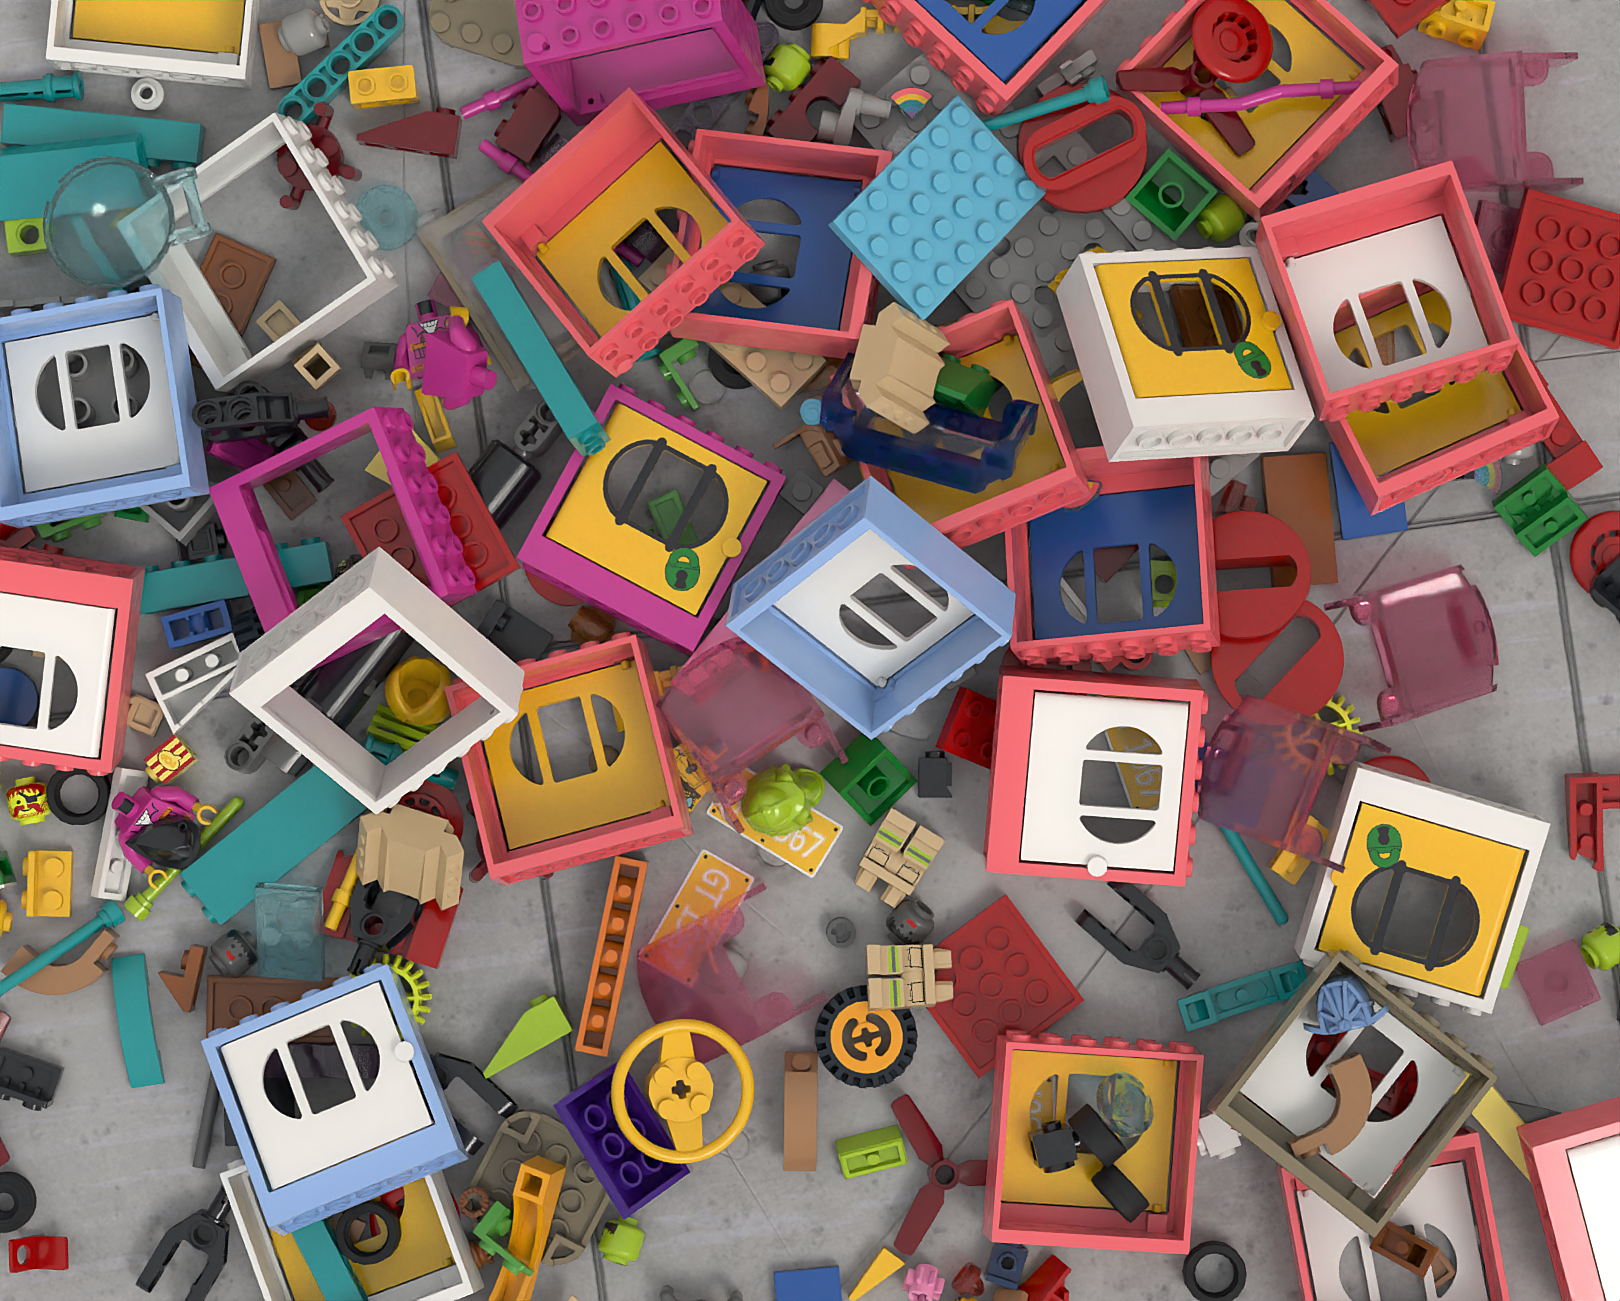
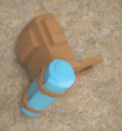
M828 390L821 392L819 395L808 397L800 409L801 417L806 424L772 445L774 449H777L801 436L824 477L834 475L854 460L852 455L854 450L848 435H842L836 421L842 411L835 391Z

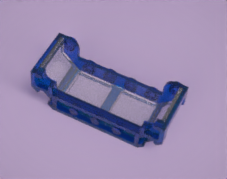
M849 352L822 396L819 423L826 432L832 430L844 444L841 450L848 459L974 494L985 490L988 484L998 479L1003 481L1013 475L1016 469V461L1029 436L1035 432L1039 404L1020 399L1012 400L1006 405L1003 411L1002 422L934 403L923 411L930 424L916 434H913L866 407L858 394V390L853 389L849 379L855 354Z

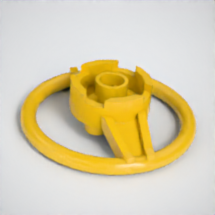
M695 1019L665 1021L654 1025L638 1035L621 1055L611 1084L613 1113L624 1136L644 1154L663 1162L676 1164L702 1161L728 1147L745 1127L754 1102L753 1071L741 1046L721 1028ZM690 1032L705 1035L721 1044L735 1061L741 1078V1100L733 1121L724 1133L703 1146L702 1114L706 1113L710 1108V1102L713 1098V1082L706 1067L695 1059ZM660 1037L658 1062L645 1077L644 1091L648 1103L665 1119L675 1150L657 1146L643 1137L631 1122L624 1101L625 1080L632 1062L642 1049ZM681 1080L686 1085V1089L680 1095L672 1091V1086H677L676 1081Z

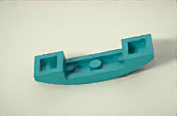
M145 953L112 958V977L118 1027L131 1088L163 1084L165 1079L160 1050L158 1051L148 990L150 982Z
M1302 960L1234 979L1178 999L1176 1001L1186 1032L1277 1001L1282 1002L1291 999L1307 978V974Z

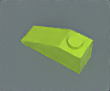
M543 993L529 1001L531 1008L524 1012L483 1072L486 1079L575 1029L556 994L548 998L547 994Z

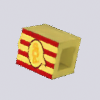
M173 734L143 760L148 765L145 768L148 775L157 784L162 781L164 785H168L195 764L199 758L179 734Z

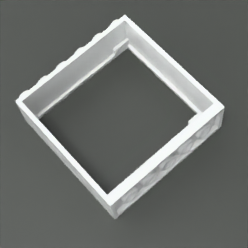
M275 112L117 223L118 228L151 283L158 284L160 288L169 290V292L181 298L188 345L215 390L235 394L236 388L244 381L260 382L399 286L393 277L396 275L393 266L385 258L382 259L377 251L379 244L370 231H365L361 225L362 216L355 205L347 202L343 195L346 192L343 184L335 175L332 176L326 166L329 165L326 156L319 148L315 149L311 143L310 138L312 134L303 121H297L290 116L286 117ZM287 144L367 278L253 357L173 225V222L281 146ZM251 387L245 388V389L242 391V393H244L245 391H247V390L250 389Z
M377 547L240 652L229 694L377 815L387 807H394L401 797L410 790L416 791L423 784L424 780L432 774L437 775L441 773L450 761L456 757H463L470 750L471 746L479 740L484 741L488 739L501 724L511 722L519 712L518 706L520 695L523 691L522 685L525 671L381 547ZM383 614L391 618L481 695L386 766L289 686Z

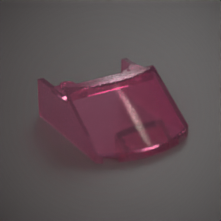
M1521 50L1430 59L1422 62L1419 68L1421 70L1410 91L1407 110L1408 142L1416 170L1452 160L1464 193L1524 192L1528 188L1539 192L1566 191L1584 185V178H1554L1553 164L1546 154L1542 152H1527L1524 87L1541 84L1547 78L1549 68H1558L1578 60V53H1522Z
M1461 564L1367 590L1323 605L1325 611L1348 606L1353 620L1361 626L1370 625L1388 688L1382 690L1377 697L1376 703L1380 719L1359 725V732L1394 726L1497 691L1498 684H1493L1494 666L1499 665L1493 623L1477 585H1470L1461 572L1465 570Z
M739 636L721 642L693 659L670 682L672 684L671 688L663 700L659 699L656 704L720 815L738 834L745 830L731 806L738 802L747 791V782L741 771L794 735L805 747L816 748L823 745L842 764L849 761L825 720L824 712L810 692Z
M1245 695L1242 698L1244 701L1232 714L1227 713L1206 750L1202 762L1201 779L1198 780L1197 792L1201 793V812L1198 811L1199 818L1281 851L1344 873L1346 867L1319 856L1323 847V836L1318 829L1306 823L1330 762L1342 766L1351 764L1357 758L1362 745L1388 755L1392 748L1359 733L1251 695Z
M765 881L638 949L637 974L646 1007L656 1025L674 1019L701 1020L721 1028L742 1046L827 1000V995L823 990L796 1006H793L787 995L781 992H771L753 1001L722 943L738 935L744 927L745 918L738 904L767 889L768 886ZM690 1032L695 1059L702 1064L728 1053L715 1040L702 1034Z

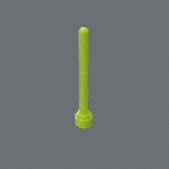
M240 796L233 797L211 820L212 823L200 832L201 845L199 852L243 807L244 800ZM167 867L164 871L168 875V881L162 874L153 881L159 889L149 886L143 893L138 892L136 896L132 894L123 905L132 915L143 922L151 913L150 908L153 906V900L184 868L172 869Z

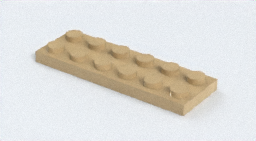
M670 247L638 278L640 284L649 293L653 292L665 281L667 264H673L675 252H671ZM726 282L718 286L720 292L729 301L738 306L746 308L766 307L741 284ZM704 341L781 411L827 365L826 360L819 355Z

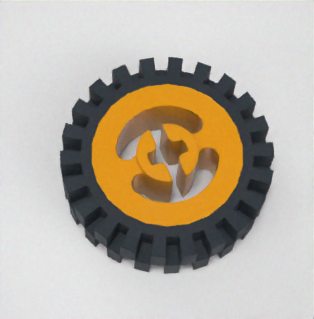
M867 985L849 987L833 996L823 1007L818 1017L815 1028L817 1052L825 1068L836 1079L841 1080L845 1084L859 1088L881 1087L880 1085L889 1084L896 1077L901 1076L905 1072L906 1067L912 1062L917 1048L918 1034L916 1022L910 1009L868 1012ZM869 1013L879 1015L887 1022L890 1029V1042L886 1050L882 1054L875 1053L876 1048L881 1043V1035H877L871 1038V1044L865 1045L863 1040L853 1042L858 1050L867 1053L865 1059L851 1056L842 1043V1032L846 1023L851 1018L857 1019V1024L851 1032V1037L854 1038L862 1035L861 1029L867 1028L869 1032L878 1031L879 1028L876 1024L866 1020V1015Z

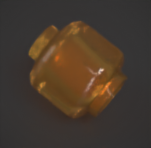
M582 605L568 624V627L571 628V639L579 645L590 641H599V644L612 641L611 637L617 634L614 631L617 626L616 618L593 605L587 608Z

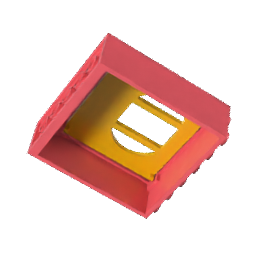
M1185 0L1186 4L1178 13L1176 11L1171 12L1163 21V28L1155 36L1149 35L1139 46L1140 52L1132 60L1129 58L1124 60L1117 68L1116 73L1121 70L1174 67L1184 70L1193 64L1192 23L1197 10L1207 0ZM1247 0L1259 9L1269 26L1276 29L1285 38L1291 51L1292 64L1289 72L1282 69L1272 59L1267 70L1280 81L1279 85L1320 83V79H1333L1334 82L1360 80V86L1353 94L1334 95L1333 99H1321V96L1279 98L1259 105L1251 113H1248L1246 110L1236 111L1255 140L1253 148L1240 156L1235 155L1210 122L1199 116L1188 117L1187 114L1166 115L1161 111V102L1186 100L1180 91H1122L1116 83L1118 94L1133 102L1142 112L1144 119L1258 223L1261 217L1272 214L1398 85L1399 64L1327 0L1288 1L1362 66L1364 70L1285 0ZM1216 83L1214 84V86H1216L1217 88H1219L1220 90H1222V91L1224 92V94L1226 95L1227 98H1232V97H1230L1222 88H1220Z
M630 87L482 220L486 228L585 353L615 378L621 373L627 372L633 366V363L646 351L653 349L658 344L659 339L670 329L679 326L689 312L696 306L703 304L708 299L709 294L721 284L729 281L734 272L746 261L752 260L766 244L661 117ZM663 141L667 143L702 186L699 187L664 146ZM714 201L726 214V216L731 220L729 223L724 218V216L719 212V210L714 206ZM659 210H682L696 220L701 231L702 245L693 256L687 252L657 215ZM645 220L652 224L684 263L650 294L614 251L615 247ZM536 256L541 260V262L557 280L560 286L564 289V291L568 294V296L572 299V301L576 304V306L580 309V311L584 314V316L600 334V339L591 329L588 323L584 320V318L580 315V313L576 310V308L572 305V303L568 300V298L564 295V293L560 290V288L556 285V283L552 280V278L541 266V264L537 261V259L535 258ZM604 259L611 263L641 302L631 311L616 308L605 298L600 285V271Z
M1453 246L1452 248H1453V250H1454L1455 256H1456V258H1457L1459 267H1460V269H1461V272H1462V275H1463V278H1464L1465 275H1464V273H1463V270H1462V267H1461V265H1460V262H1459L1457 253H1456L1455 248H1454V246ZM1413 281L1427 322L1440 327L1449 334L1451 317L1445 300L1435 289L1427 284ZM1401 284L1391 285L1358 296L1373 339L1406 326L1421 355L1426 354ZM1471 295L1470 297H1471V299H1472V302H1473L1474 308H1475V310H1476L1478 319H1479V321H1480L1482 330H1483L1484 335H1485V338H1486V340H1487V342H1488V344H1489V341H1488V338H1487V336H1486L1484 327H1483V325H1482L1480 316H1479V314H1478V311H1477V308H1476V306H1475L1473 297H1472V295ZM1344 301L1334 317L1333 332L1335 341L1341 352L1348 359L1353 350H1358L1366 368L1371 369L1372 367L1350 305L1347 301ZM1519 338V345L1510 364L1503 370V373L1523 411H1521L1502 372L1489 374L1488 371L1475 374L1476 377L1465 383L1457 384L1456 381L1453 385L1445 383L1439 393L1403 409L1397 403L1389 400L1384 402L1389 413H1381L1374 410L1361 412L1359 409L1349 412L1348 416L1339 421L1329 422V419L1323 420L1370 516L1550 437L1560 417ZM1294 353V356H1295V359H1296V362H1297V365H1298V368H1299L1301 377H1302L1303 382H1304V385H1305V387H1306V384H1305V381H1304L1302 372H1301V370H1300V367H1299V364H1298L1296 355H1295V353Z
M1013 299L997 301L991 304L989 309L978 314L969 313L962 316L959 322L949 326L937 327L950 342V345L938 353L940 357H942L943 353H947L960 359V364L971 368L972 364H977L990 371L989 375L1003 383L1013 399L1014 418L1011 428L1003 440L999 438L992 415L987 406L982 422L990 446L974 454L949 463L929 407L923 411L930 422L925 428L938 466L929 467L916 461L907 451L903 440V428L867 407L885 459L883 461L862 402L863 400L859 396L858 390L853 389L849 379L853 364L840 368L838 373L830 376L865 479L872 476L894 494L889 480L892 479L898 498L960 549L1092 495L1029 320ZM904 565L908 570L916 568V566Z
M631 632L618 633L611 637L612 641L599 644V641H590L581 644L580 650L569 653L566 649L557 650L549 653L548 659L536 662L535 658H530L516 663L525 671L522 685L523 691L520 695L518 706L519 712L511 722H504L494 730L488 739L484 740L490 769L487 766L481 740L472 745L470 750L461 757L491 880L506 886L694 835L648 646L636 634L631 635ZM461 678L454 679V685L445 687L452 717L481 696ZM593 695H598L611 702L620 713L624 723V745L619 757L611 766H608L592 702ZM580 697L598 770L594 773L556 783L538 709ZM524 714L528 715L544 781L542 785L535 784L526 779L515 766L511 755L512 733L517 722ZM493 788H495V791H496V795H497V799H498V803H499V807H500V812H501V816H502V820H503V824H504V828H505V832H506V837H507L509 849L512 850V851H509V852H508V850H507L506 841H505V837H504V833H503V829H502V825H501V821H500V816H499V812H498V808H497V804H496V800H495Z
M1006 1030V1035H997L983 1234L991 1242L1189 1254L1204 1055L1196 1051L1195 1046L1188 1045V1042L1169 1041V1046H1162L1161 1043H1156V1040L1137 1039L1136 1044H1130L1129 1041H1124V1038L1105 1036L1104 1042H1097V1039L1081 1034H1072L1071 1040H1066L1064 1037H1060L1059 1034L1050 1032H1039V1038L1026 1034L1025 1031ZM1177 1060H1179L1168 1212H1161L1166 1211ZM1055 1074L1058 1076L1054 1120H1061V1124H1064L1069 1075L1112 1076L1109 1127L1118 1138L1120 1135L1124 1080L1128 1079L1137 1087L1145 1104L1146 1118L1144 1128L1137 1141L1113 1164L1148 1200L1150 1205L1146 1210L1152 1211H1143L1130 1223L1116 1209H1108L1114 1207L1091 1181V1178L1104 1166L1093 1153L1077 1152L1078 1160H1074L1075 1166L1053 1173H1044L1043 1168L1039 1169L1034 1164L1027 1133L1033 1131L1030 1121V1107L1035 1092L1045 1080Z

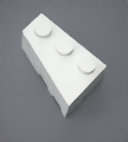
M233 633L145 674L173 734L179 733L232 682L240 655Z

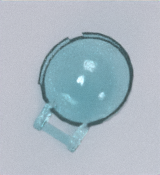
M112 156L90 159L75 166L58 181L61 186L56 191L52 201H47L42 225L44 242L50 257L65 275L89 287L117 289L128 287L144 280L158 268L167 256L170 247L212 233L210 223H205L195 179L198 178L196 168H183L156 177L153 172L135 163L132 159ZM182 184L192 226L175 231L174 207L166 189Z

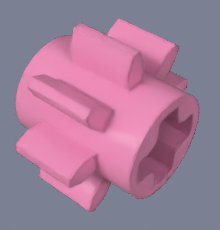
M918 1264L915 1270L908 1269L902 1290L909 1291L908 1298L911 1301H932L933 1299L938 1301L943 1291L945 1279L938 1278L939 1271L934 1266Z

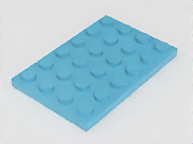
M957 95L939 111L828 226L902 307L915 314L919 319L925 320L1044 196L1045 192L1038 189L1028 179L1024 168Z

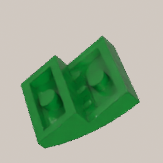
M1545 463L1492 501L1494 509L1512 527L1515 536L1534 557L1588 519L1573 496Z

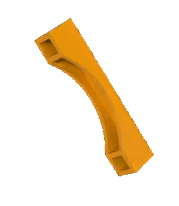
M538 1155L521 1163L513 1192L514 1215L508 1250L534 1272L531 1276L522 1272L516 1276L502 1265L488 1301L531 1300L566 1166Z

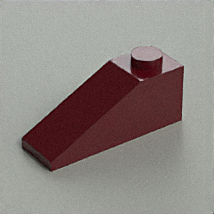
M436 107V112L425 111L358 133L356 141L363 146L457 159L463 120L459 115H455L456 111L453 109Z

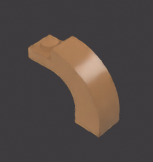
M111 928L105 929L82 957L74 963L56 964L51 962L18 986L44 995H62L83 989L99 980L109 970L99 961L101 958L107 961L118 948L115 942L120 936ZM23 945L2 968L1 972L8 976L40 954L30 945Z
M785 1052L783 1171H816L818 1052Z
M1354 1052L1325 1065L1336 1092L1334 1110L1330 1118L1323 1125L1286 1142L1293 1156L1301 1155L1302 1159L1309 1158L1321 1152L1319 1146L1324 1145L1328 1154L1334 1155L1346 1148L1358 1136L1368 1118L1372 1101L1371 1081L1361 1054Z

